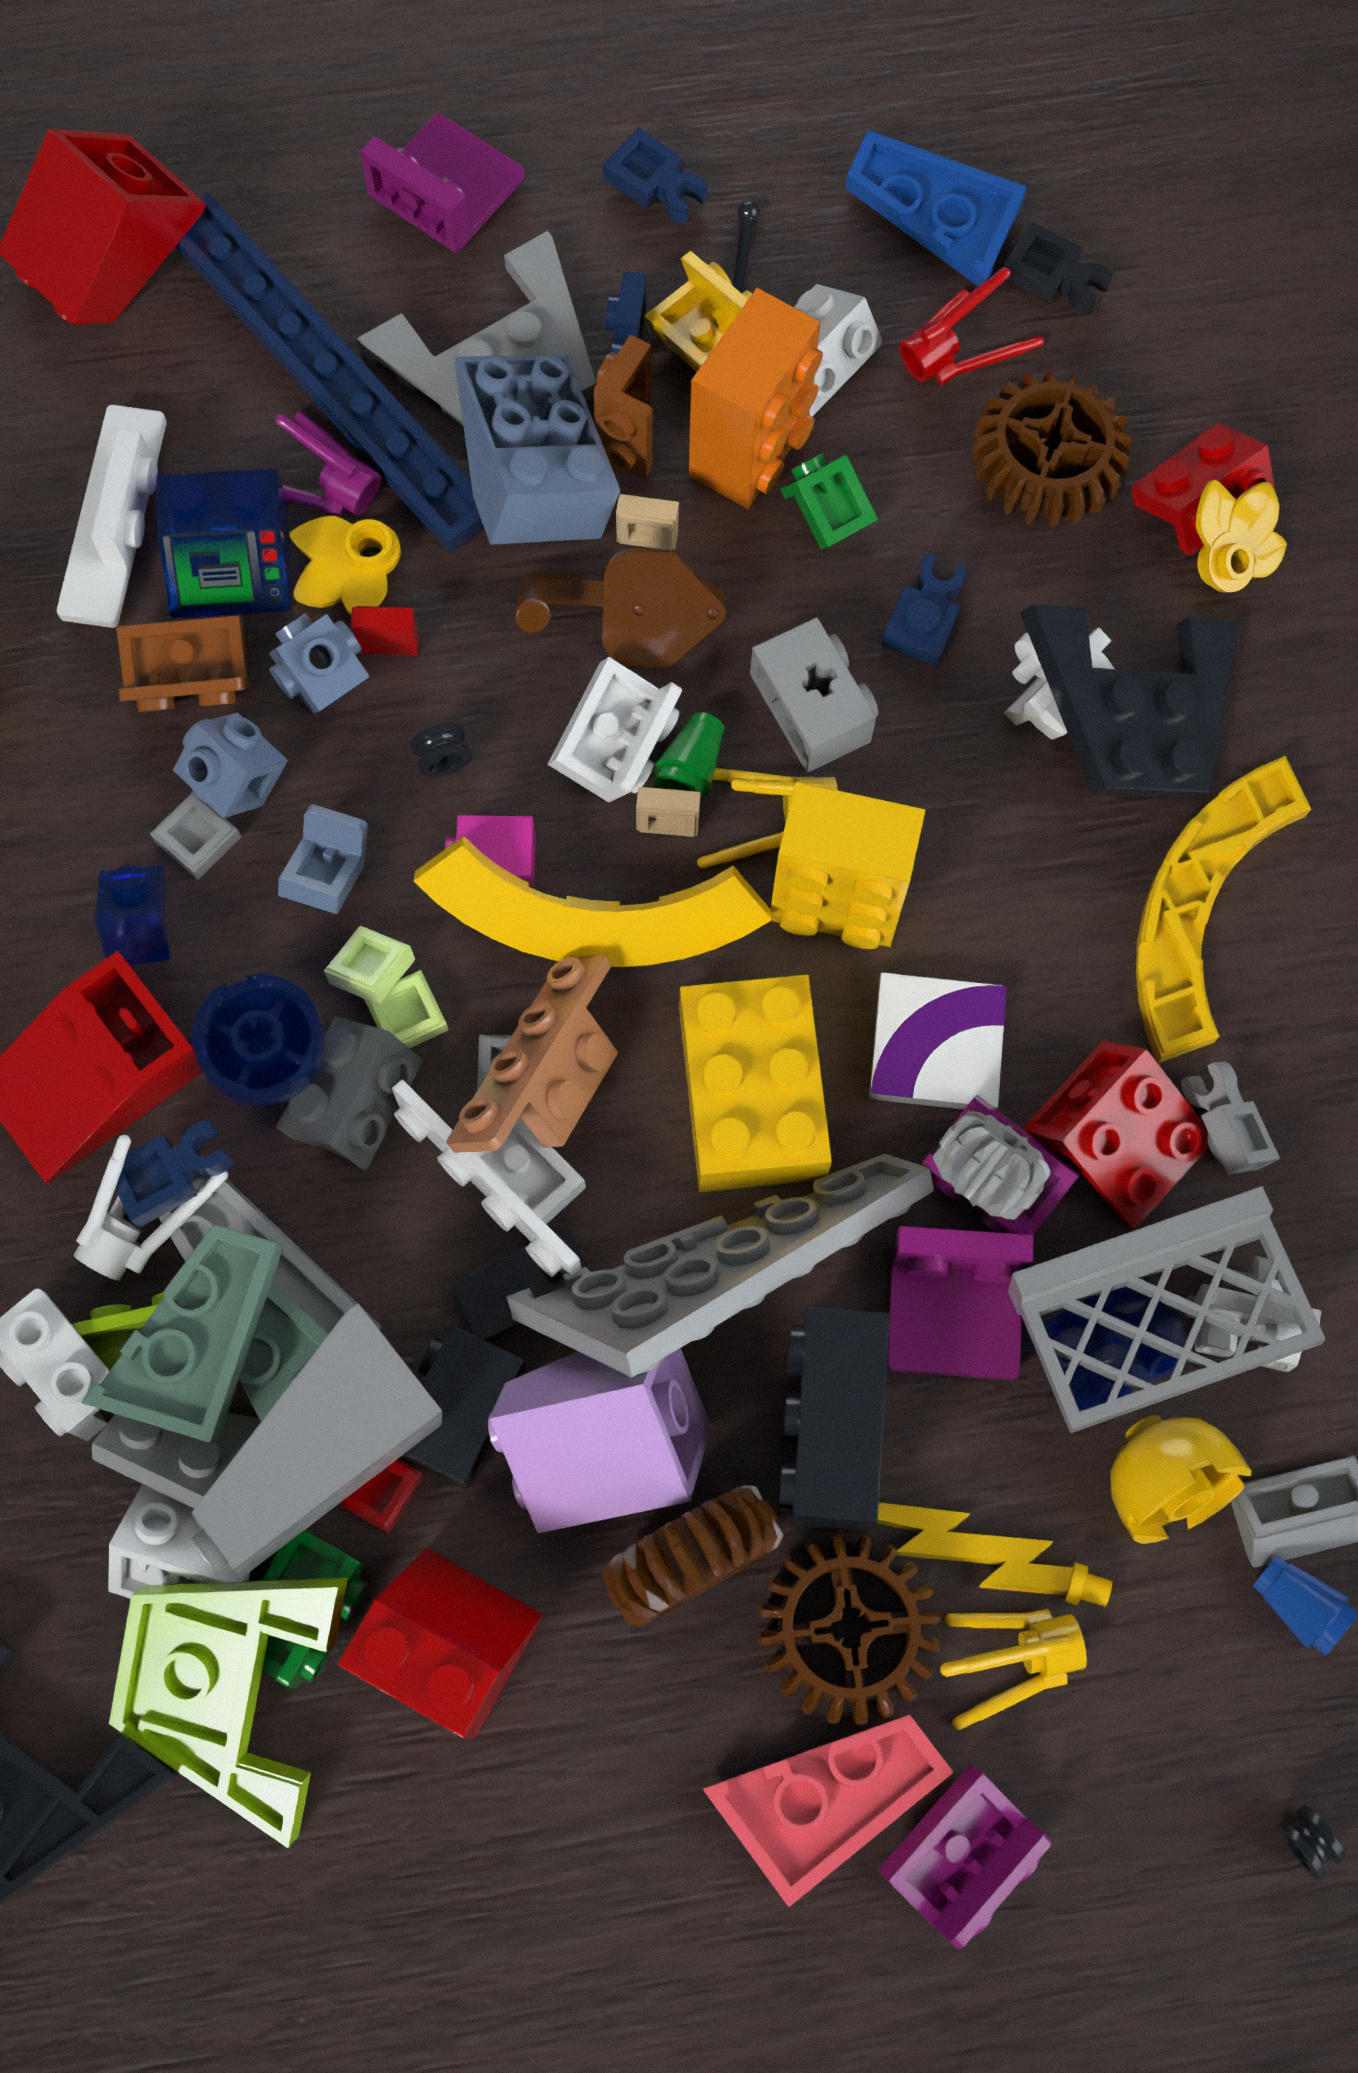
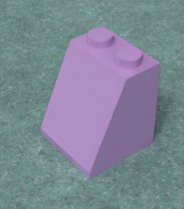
M681 1348L663 1358L661 1363L653 1370L637 1374L633 1378L577 1351L506 1382L488 1419L491 1442L498 1452L504 1453L513 1474L512 1484L516 1501L522 1509L528 1510L537 1533L690 1502L712 1428Z

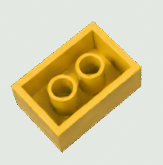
M795 781L778 854L771 902V921L780 923L782 929L796 935L812 936L818 931L840 936L844 943L855 948L876 949L879 945L891 947L911 879L925 809Z
M809 975L680 987L679 1013L699 1192L811 1182L827 1176L832 1159Z

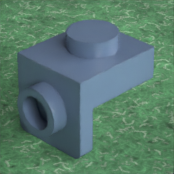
M311 804L304 814L303 839L279 877L278 896L338 914L365 866L367 823L362 819Z

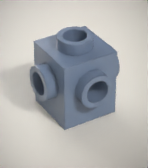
M305 613L275 633L282 644L269 653L276 663L269 670L285 695L290 699L298 695L311 714L321 711L370 677L355 656L361 651L358 641L341 620L334 624L326 614L312 623ZM310 650L320 656L322 661L320 669L311 664L309 660Z
M237 712L210 720L203 719L194 724L183 739L184 749L173 771L192 788L196 797L209 804L224 819L262 807L288 760L261 735L259 728L253 722L243 718Z

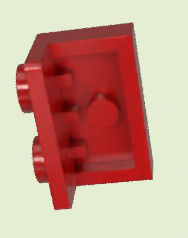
M1218 422L1131 486L1135 506L1174 525L1180 551L1191 556L1204 545L1196 529V514L1203 490L1210 480L1220 482L1236 500L1252 486L1261 482H1269L1275 491L1268 445Z

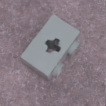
M817 617L753 647L750 675L807 773L871 743L876 717L878 716V707L871 691L864 683L857 685L847 668L849 666V659L841 640L835 634L828 636Z

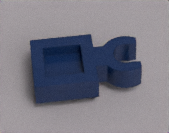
M639 127L603 164V179L646 209L656 199H659L665 203V210L668 216L678 223L685 224L689 220V205L679 198L689 196L701 204L707 201L706 182L696 174L682 173L683 157Z
M623 271L620 295H609L605 327L606 330L615 331L611 352L617 354L630 334L642 340L644 316L647 310V274Z
M928 554L920 567L918 576L920 590L904 585L883 634L881 646L937 666L960 611L961 605L950 602V600L960 593L966 568L965 566L958 565L951 579L947 581L938 580L932 574L936 556Z
M209 1120L195 1123L188 1128L181 1139V1143L175 1147L164 1134H161L127 1153L115 1189L130 1221L140 1228L196 1197L197 1193L190 1179L199 1174L216 1176L224 1173L232 1166L234 1162L223 1148L209 1156H201L203 1145L220 1135L217 1128Z

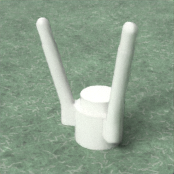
M121 1135L108 1162L88 1221L76 1239V1242L80 1245L75 1251L74 1257L89 1268L114 1280L119 1281L127 1268L140 1274L152 1253L227 1179L228 1172L225 1171L222 1174L211 1176L204 1184H201L195 1190L197 1193L196 1197L181 1204L139 1245L136 1240L141 1230L123 1219L126 1210L119 1196H117L110 1212H107L131 1144V1139L128 1135Z

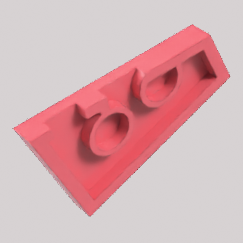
M906 1715L702 1789L781 1898L790 1907L949 1777L953 1771L911 1715Z

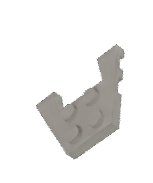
M548 231L504 255L506 270L530 301L529 304L437 356L431 354L401 313L358 337L360 352L373 364L380 362L393 371L397 376V381L413 392L420 390L441 406V412L461 426H463L455 370L456 357L568 355L585 401L587 402L594 397L596 380L555 244Z

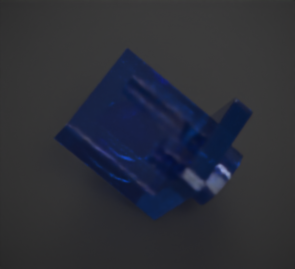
M163 865L146 867L125 866L116 870L100 871L95 922L106 958L116 951H119L129 965L166 961L170 958L171 947L164 924L167 881Z

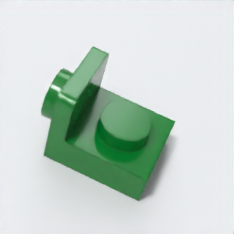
M823 453L791 469L796 480L780 488L785 499L795 496L820 549L827 548L878 520L847 455L827 463Z

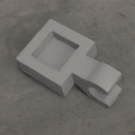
M1213 1062L1208 1065L1209 1072L1214 1080V1087L1211 1092L1205 1088L1201 1076L1186 1077L1181 1080L1182 1091L1186 1099L1192 1105L1209 1111L1201 1116L1209 1132V1147L1215 1158L1224 1165L1228 1175L1260 1170L1280 1159L1254 1102L1243 1101L1237 1087L1236 1073L1228 1062Z

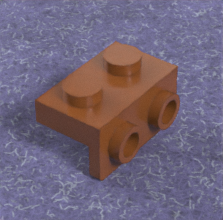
M630 334L617 354L610 352L599 368L596 387L594 388L595 426L611 467L620 472L631 471L643 478H646L653 468L651 344Z
M242 616L116 627L124 685L123 689H118L120 701L137 700L138 712L175 709L174 696L198 694L199 706L236 703V690L251 689Z

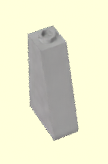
M359 1303L346 1311L191 1512L202 1529L191 1539L216 1573L228 1564L240 1580L442 1425V1410Z

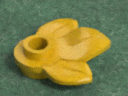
M1210 480L1203 490L1196 514V529L1204 545L1199 552L1197 565L1202 580L1219 592H1237L1243 589L1251 578L1269 576L1278 568L1283 559L1287 543L1282 536L1273 532L1278 521L1280 506L1273 486L1269 482H1261L1252 486L1237 500L1217 480Z
M324 516L308 521L290 532L289 536L293 544L311 559L295 586L293 593L296 601L317 608L334 606L343 601V605L350 616H352V607L379 606L382 603L388 589L387 574L396 567L401 555L399 539L389 526L373 519L361 520L352 525L338 516ZM375 547L381 550L379 554L372 557L361 556L367 548Z

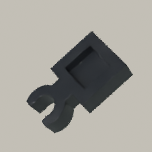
M1034 222L1030 224L1004 263V267L1009 268L1011 271L1007 281L1049 303H1052L1058 292H1061L1068 296L1069 303L1074 309L1084 314H1092L1098 299V295L1086 290L1084 287L1093 286L1100 291L1106 292L1113 274L1101 264L1079 263L1082 247Z

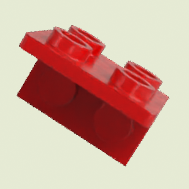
M1102 1041L1022 1128L1054 1153L1070 1157L1122 1223L1132 1228H1136L1209 1147V1132L1205 1124L1147 1049Z

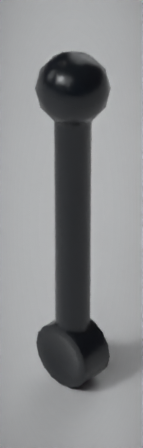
M752 200L743 201L737 210L742 222L732 286L740 293L747 290L744 286L752 225L760 214L759 206Z

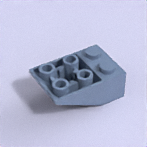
M568 355L456 357L455 370L473 498L490 545L601 539L621 490Z

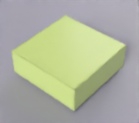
M359 926L326 967L324 973L329 984L380 1005L414 962L415 957L409 945Z
M421 970L400 979L380 1005L364 999L377 1028L389 1031L408 1048H412L449 1031L447 1023Z

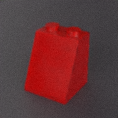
M48 129L0 243V256L16 270V276L23 283L37 289L54 305V311L62 319L80 326L87 323H111L119 317L198 220L207 204L129 134Z
M425 1548L374 1600L340 1659L338 1666L461 1738L476 1739L544 1615L430 1549Z

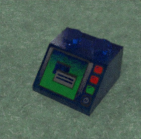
M278 468L156 475L157 534L171 618L291 611L289 504Z

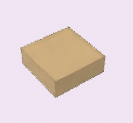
M619 494L616 510L617 542L664 550L676 549L679 502Z
M638 787L636 804L637 830L642 833L689 837L698 835L701 792Z

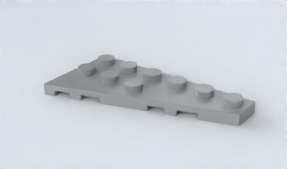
M882 1154L816 1179L813 1184L814 1193L784 1200L774 1195L755 1202L756 1215L730 1225H726L725 1219L722 1216H718L628 1250L624 1256L625 1264L622 1266L590 1272L587 1267H583L573 1275L567 1273L563 1275L566 1287L534 1299L529 1288L506 1296L514 1320L633 1378L637 1374L653 1370L661 1363L663 1358L687 1343L706 1337L713 1331L715 1326L742 1309L761 1303L765 1295L792 1278L809 1273L813 1270L815 1264L843 1247L856 1244L863 1238L865 1233L889 1218L898 1217L906 1213L910 1205L934 1191L930 1168L888 1154Z

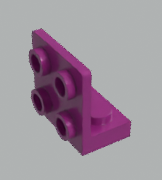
M441 113L434 114L404 148H393L374 136L360 151L368 195L456 254L459 253L525 178L524 168Z
M899 1226L892 1241L888 1370L900 1373L1015 1380L1020 1375L1022 1315H1017L1008 1289L1012 1273L1028 1268L1033 1262V1235Z

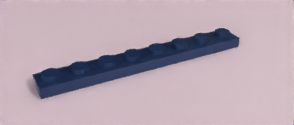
M208 192L202 195L200 198L207 204L202 215L175 248L376 472L381 475L385 482L449 553L483 530L484 526L473 498L472 484L469 478Z

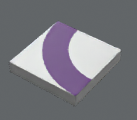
M881 973L878 985L868 1099L964 1110L973 1097L979 1095L997 1109L1007 986Z

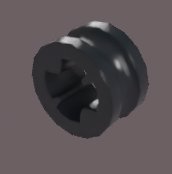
M455 723L439 724L423 730L412 739L410 744L413 754L421 757L417 763L421 775L433 778L445 776L462 769L471 761L472 753L470 747L466 744H461L465 739L462 726Z
M1302 1805L1296 1810L1298 1818L1294 1823L1290 1824L1287 1821H1282L1276 1825V1830L1286 1848L1301 1867L1314 1879L1319 1880L1325 1875L1324 1865L1328 1861L1339 1864L1346 1859V1854L1336 1836L1321 1817L1307 1805Z

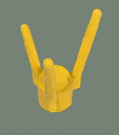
M715 768L713 780L728 781L735 791L782 795L785 821L787 820L795 781L838 790L835 777H789ZM783 832L702 856L697 860V865L699 868L705 869L778 848L781 845Z
M1047 1608L1029 1613H949L944 1618L945 1624L949 1627L1028 1629V1631L1019 1633V1646L943 1663L940 1667L942 1675L949 1677L963 1673H972L1022 1661L1029 1674L1039 1672V1675L953 1718L952 1725L957 1730L982 1721L1044 1689L1066 1685L1067 1673L1086 1668L1087 1656L1084 1639L1077 1620L1071 1614L1052 1618Z

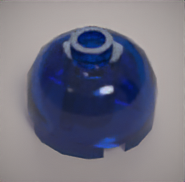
M258 973L246 975L247 980L235 982L229 987L225 983L213 990L197 1011L191 1033L196 1062L210 1085L237 1104L257 1108L284 1104L305 1091L319 1072L326 1044L321 1016L307 992L286 978Z

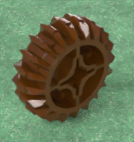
M1052 370L1044 375L1042 383H1038L1028 372L1021 379L1019 388L1006 382L1005 386L1000 390L999 397H990L989 401L985 404L983 414L976 421L973 436L975 440L971 448L972 462L977 463L975 469L976 482L988 483L986 490L988 501L1000 498L1005 499L1003 506L1005 516L1017 509L1025 511L1027 526L1035 521L1037 515L1046 516L1051 529L1058 525L1061 515H1064L1074 526L1082 520L1085 511L1096 516L1103 509L1106 500L1112 501L1117 496L1121 481L1126 478L1130 468L1129 455L1132 449V437L1125 434L1128 427L1126 422L1127 416L1114 415L1116 409L1115 397L1102 400L1097 399L1099 392L1097 382L1086 389L1078 387L1075 373L1066 380V383L1057 382ZM1052 438H1056L1057 442L1050 461H1046L1045 458Z
M743 1485L730 1492H725L665 1524L607 1562L601 1573L608 1588L606 1591L615 1610L621 1612L628 1625L642 1626L648 1624L738 1574L777 1549L784 1536L777 1523L778 1517L769 1500H764L757 1486Z
M833 1535L830 1539L832 1557L826 1559L819 1545L815 1541H811L804 1547L805 1555L811 1565L810 1567L804 1569L797 1559L788 1556L782 1562V1566L785 1572L794 1580L793 1583L789 1586L779 1579L770 1578L766 1584V1589L771 1594L781 1598L782 1602L780 1607L771 1604H761L757 1611L759 1617L765 1620L777 1621V1631H764L756 1636L759 1646H769L778 1643L781 1655L772 1657L763 1664L767 1673L776 1672L786 1665L792 1676L782 1682L778 1689L782 1696L787 1697L800 1684L809 1691L802 1700L800 1710L805 1714H811L815 1710L820 1697L829 1700L826 1710V1720L829 1723L837 1724L842 1716L843 1703H851L852 1717L855 1724H866L868 1722L866 1701L872 1699L882 1717L892 1716L894 1714V1706L888 1692L894 1689L900 1698L906 1702H912L917 1697V1693L914 1687L905 1679V1676L910 1672L917 1678L928 1680L933 1674V1669L928 1664L916 1659L918 1651L938 1653L941 1650V1642L937 1639L921 1637V1627H931L941 1623V1613L930 1611L920 1614L917 1603L930 1598L934 1594V1590L928 1584L919 1587L911 1593L905 1582L913 1577L919 1568L915 1562L910 1561L897 1574L892 1571L889 1565L894 1560L897 1549L891 1544L884 1547L877 1561L868 1558L871 1549V1538L869 1536L861 1535L855 1545L854 1555H847L846 1542L843 1535ZM852 1572L868 1576L880 1583L891 1594L900 1612H873L866 1608L859 1599L857 1586L853 1585ZM831 1573L833 1590L831 1591L832 1602L828 1615L820 1620L793 1625L794 1611L803 1591L816 1579ZM845 1601L847 1610H852L856 1613L854 1620L861 1617L865 1624L881 1623L883 1627L872 1628L856 1637L855 1649L852 1650V1653L851 1648L841 1645L844 1637L836 1641L832 1633L820 1635L814 1633L815 1630L827 1629L842 1619V1609L845 1608ZM903 1633L902 1647L892 1668L881 1679L867 1686L865 1668H867V1649L870 1643L877 1637ZM816 1644L825 1645L832 1649L838 1656L841 1672H844L846 1688L832 1685L816 1676L803 1662L796 1646Z

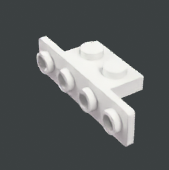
M110 405L106 409L57 606V613L63 621L110 628L116 627L119 623L136 548L141 546L144 537V515L149 494H153L157 483V461L167 423L161 411Z
M401 1079L392 1087L399 1106L394 1115L402 1127L418 1142H421L427 1136L443 1152L437 1157L442 1167L461 1186H465L471 1181L486 1196L481 1204L501 1228L509 1231L515 1225L528 1238L531 1243L526 1247V1250L544 1272L553 1277L558 1271L563 1275L567 1273L573 1275L581 1269L578 1256L546 1224L586 1188L585 1180L552 1147H543L521 1117H519L505 1142L498 1150L454 1153L446 1143L452 1129L404 1080Z

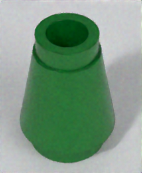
M697 712L691 716L689 722L686 723L655 763L653 768L656 776L653 782L654 788L701 792L700 798L710 793L722 736L725 731L724 725L719 719L703 712Z

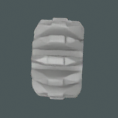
M968 1111L959 1121L950 1126L939 1141L940 1146L933 1155L941 1178L953 1185L955 1193L963 1195L970 1200L973 1206L978 1205L991 1216H1001L1005 1219L1015 1220L1024 1209H1029L1044 1190L1043 1185L1051 1174L1042 1153L1028 1143V1138L1020 1136L1010 1125L1006 1126L1000 1123L993 1115H983L975 1111Z

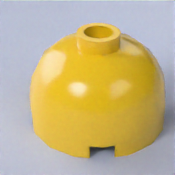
M1152 1415L1140 1420L1126 1432L1125 1437L1128 1442L1116 1455L1110 1471L1111 1497L1120 1519L1133 1540L1141 1544L1155 1543L1169 1538L1162 1526L1172 1521L1187 1518L1189 1530L1222 1510L1245 1488L1238 1475L1251 1476V1469L1226 1435L1200 1418L1183 1416L1162 1420L1159 1415Z

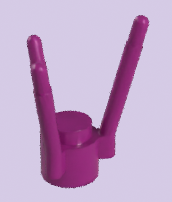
M298 411L295 414V420L301 426L284 414H278L275 421L281 428L291 434L293 438L327 462L322 469L318 481L319 486L325 489V496L241 473H234L231 476V481L236 485L318 508L331 516H338L340 518L343 517L346 509L357 516L361 515L372 503L381 483V475L375 469L357 459L302 411Z

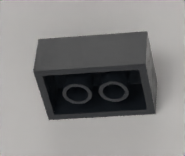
M807 1307L804 1325H791L787 1376L799 1377L798 1393H787L782 1443L795 1444L794 1463L782 1462L777 1508L778 1511H790L789 1528L869 1535L878 1523L890 1313Z

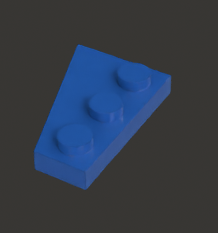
M870 130L867 131L847 174L846 189L978 287L991 277L1024 202L1027 186Z

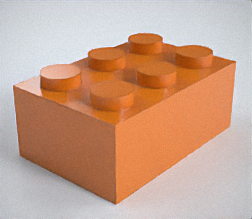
M759 288L755 289L691 380L690 478L748 510L761 492L769 494L774 489L784 469L783 459L791 447L799 450L804 445L814 426L815 418L810 416V409L819 390V386L814 383V375L823 357V352L818 349L820 321Z

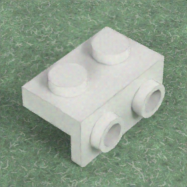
M816 284L811 290L804 293L794 306L799 311L821 322L818 349L823 352V357L814 375V383L819 386V390L810 409V416H813L882 344V338L865 297Z
M607 657L599 663L547 765L607 802H611L630 792L637 793L638 787H642L652 772L654 762L648 758L656 742L663 741L678 720L679 710L674 708L682 692V688L671 682L658 689L617 661Z
M34 1289L0 1317V1367L18 1386L21 1387L25 1382L28 1383L41 1399V1402L35 1406V1409L57 1435L62 1437L67 1432L88 1441L103 1429L108 1422L99 1413V1408L81 1402L96 1382L101 1384L110 1370L49 1296L41 1289Z

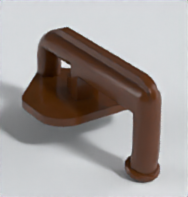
M630 548L616 553L609 560L604 575L531 572L526 574L521 580L515 611V621L518 627L527 633H536L543 630L550 621L551 613L547 604L602 606V641L606 652L613 660L626 666L665 668L676 663L724 621L726 617V597L719 587L710 582L703 581L674 551Z

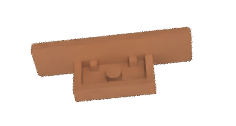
M605 955L567 957L557 962L549 970L547 981L532 1005L520 1016L518 1027L503 1051L491 1062L489 1073L472 1100L461 1110L459 1121L446 1140V1143L454 1153L498 1150L505 1142L519 1117L523 1119L543 1147L564 1146L618 1054V1051L586 1008L611 968V964Z

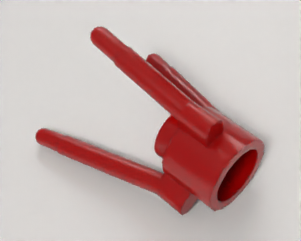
M1001 268L971 294L967 289L960 290L920 329L899 343L900 356L906 368L915 379L920 382H926L934 376L938 384L943 386L958 375L1043 346V337L1036 336L954 363V355L960 351V344L951 327L1010 277L1011 271L1009 268Z

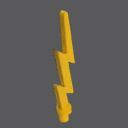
M879 1502L877 1524L919 1533L899 1548L896 1556L1002 1565L984 1580L979 1588L1064 1595L1063 1601L1078 1605L1080 1599L1106 1607L1113 1581L1089 1574L1087 1565L1074 1562L1072 1567L1030 1564L1050 1547L1053 1541L951 1532L966 1520L971 1513Z

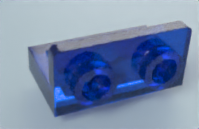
M1125 1286L1109 1292L1102 1312L1139 1328L1151 1297ZM1099 1296L1082 1301V1303L1095 1308ZM1158 1301L1146 1331L1184 1347L1187 1338L1183 1318L1173 1307ZM1066 1310L1044 1323V1327L1050 1339L1076 1350L1089 1319ZM1096 1323L1083 1354L1121 1370L1134 1339ZM1028 1333L1031 1349L1038 1356L1035 1346L1030 1337V1334ZM1140 1343L1128 1374L1150 1382L1154 1378L1159 1379L1171 1374L1178 1359ZM1056 1355L1065 1375L1071 1361ZM1077 1365L1069 1387L1079 1412L1106 1403L1115 1381ZM1122 1385L1117 1398L1126 1396L1135 1390Z

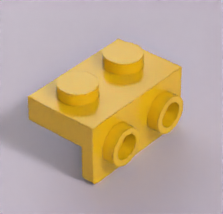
M689 251L681 257L689 281L644 317L650 331L697 372L752 293L748 290L740 293L732 286L727 274L717 263L711 262L707 265L692 251Z

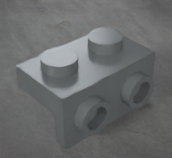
M334 1016L276 1128L292 1139L334 1152L352 1166L365 1170L369 1167L378 1147L382 1143L395 1116L394 1113L399 1109L392 1087L401 1079L411 1087L422 1064V1059L389 1031Z

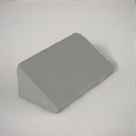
M1355 1456L1245 1482V1488L1231 1501L1244 1548L1253 1567L1268 1565L1277 1555L1283 1560H1288L1358 1542V1461Z

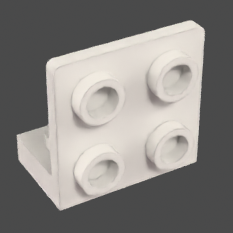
M144 1484L141 1485L109 1543L108 1591L130 1599L131 1595L144 1585L249 1582L250 1572L239 1580L227 1564L216 1573L191 1539L202 1530L191 1513L194 1508Z

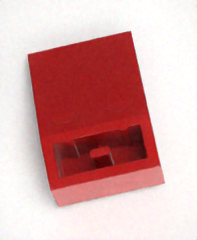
M116 951L65 987L0 1056V1122L44 1182L49 1185L207 1069L119 951Z

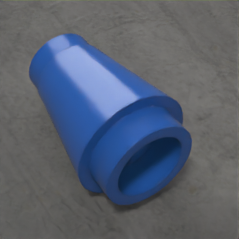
M1278 1555L1252 1586L1263 1595L1264 1600L1307 1650L1312 1645L1324 1656L1331 1651L1358 1618V1612L1346 1603L1350 1598L1349 1596L1293 1564H1288Z

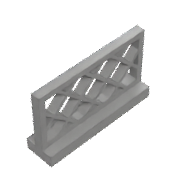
M1263 1186L1012 1273L1008 1289L1009 1296L1017 1315H1022L1070 1433L1316 1347L1325 1341V1336L1270 1219L1273 1208ZM1260 1239L1271 1264L1264 1283L1226 1267L1234 1248ZM1224 1252L1219 1264L1206 1259L1207 1257ZM1189 1265L1213 1276L1202 1305L1164 1290L1173 1269ZM1162 1274L1157 1286L1144 1281L1147 1278ZM1275 1276L1283 1292L1271 1287ZM1220 1280L1258 1295L1246 1325L1208 1309ZM1126 1286L1151 1297L1139 1328L1102 1312L1110 1291ZM1099 1296L1095 1308L1082 1303V1301ZM1267 1299L1292 1310L1302 1333L1284 1340H1278L1254 1329L1265 1300ZM1158 1301L1196 1317L1184 1347L1146 1331ZM1064 1308L1089 1319L1077 1349L1074 1350L1050 1339L1040 1316ZM1203 1321L1241 1337L1232 1358L1217 1363L1191 1351ZM1096 1323L1134 1339L1121 1370L1083 1354ZM1248 1341L1262 1346L1256 1350L1244 1353ZM1140 1343L1178 1359L1170 1380L1152 1385L1128 1374ZM1056 1355L1071 1361L1065 1375ZM1185 1363L1199 1368V1370L1180 1376ZM1077 1365L1115 1381L1106 1403L1079 1412L1069 1387ZM1122 1385L1137 1391L1117 1398Z

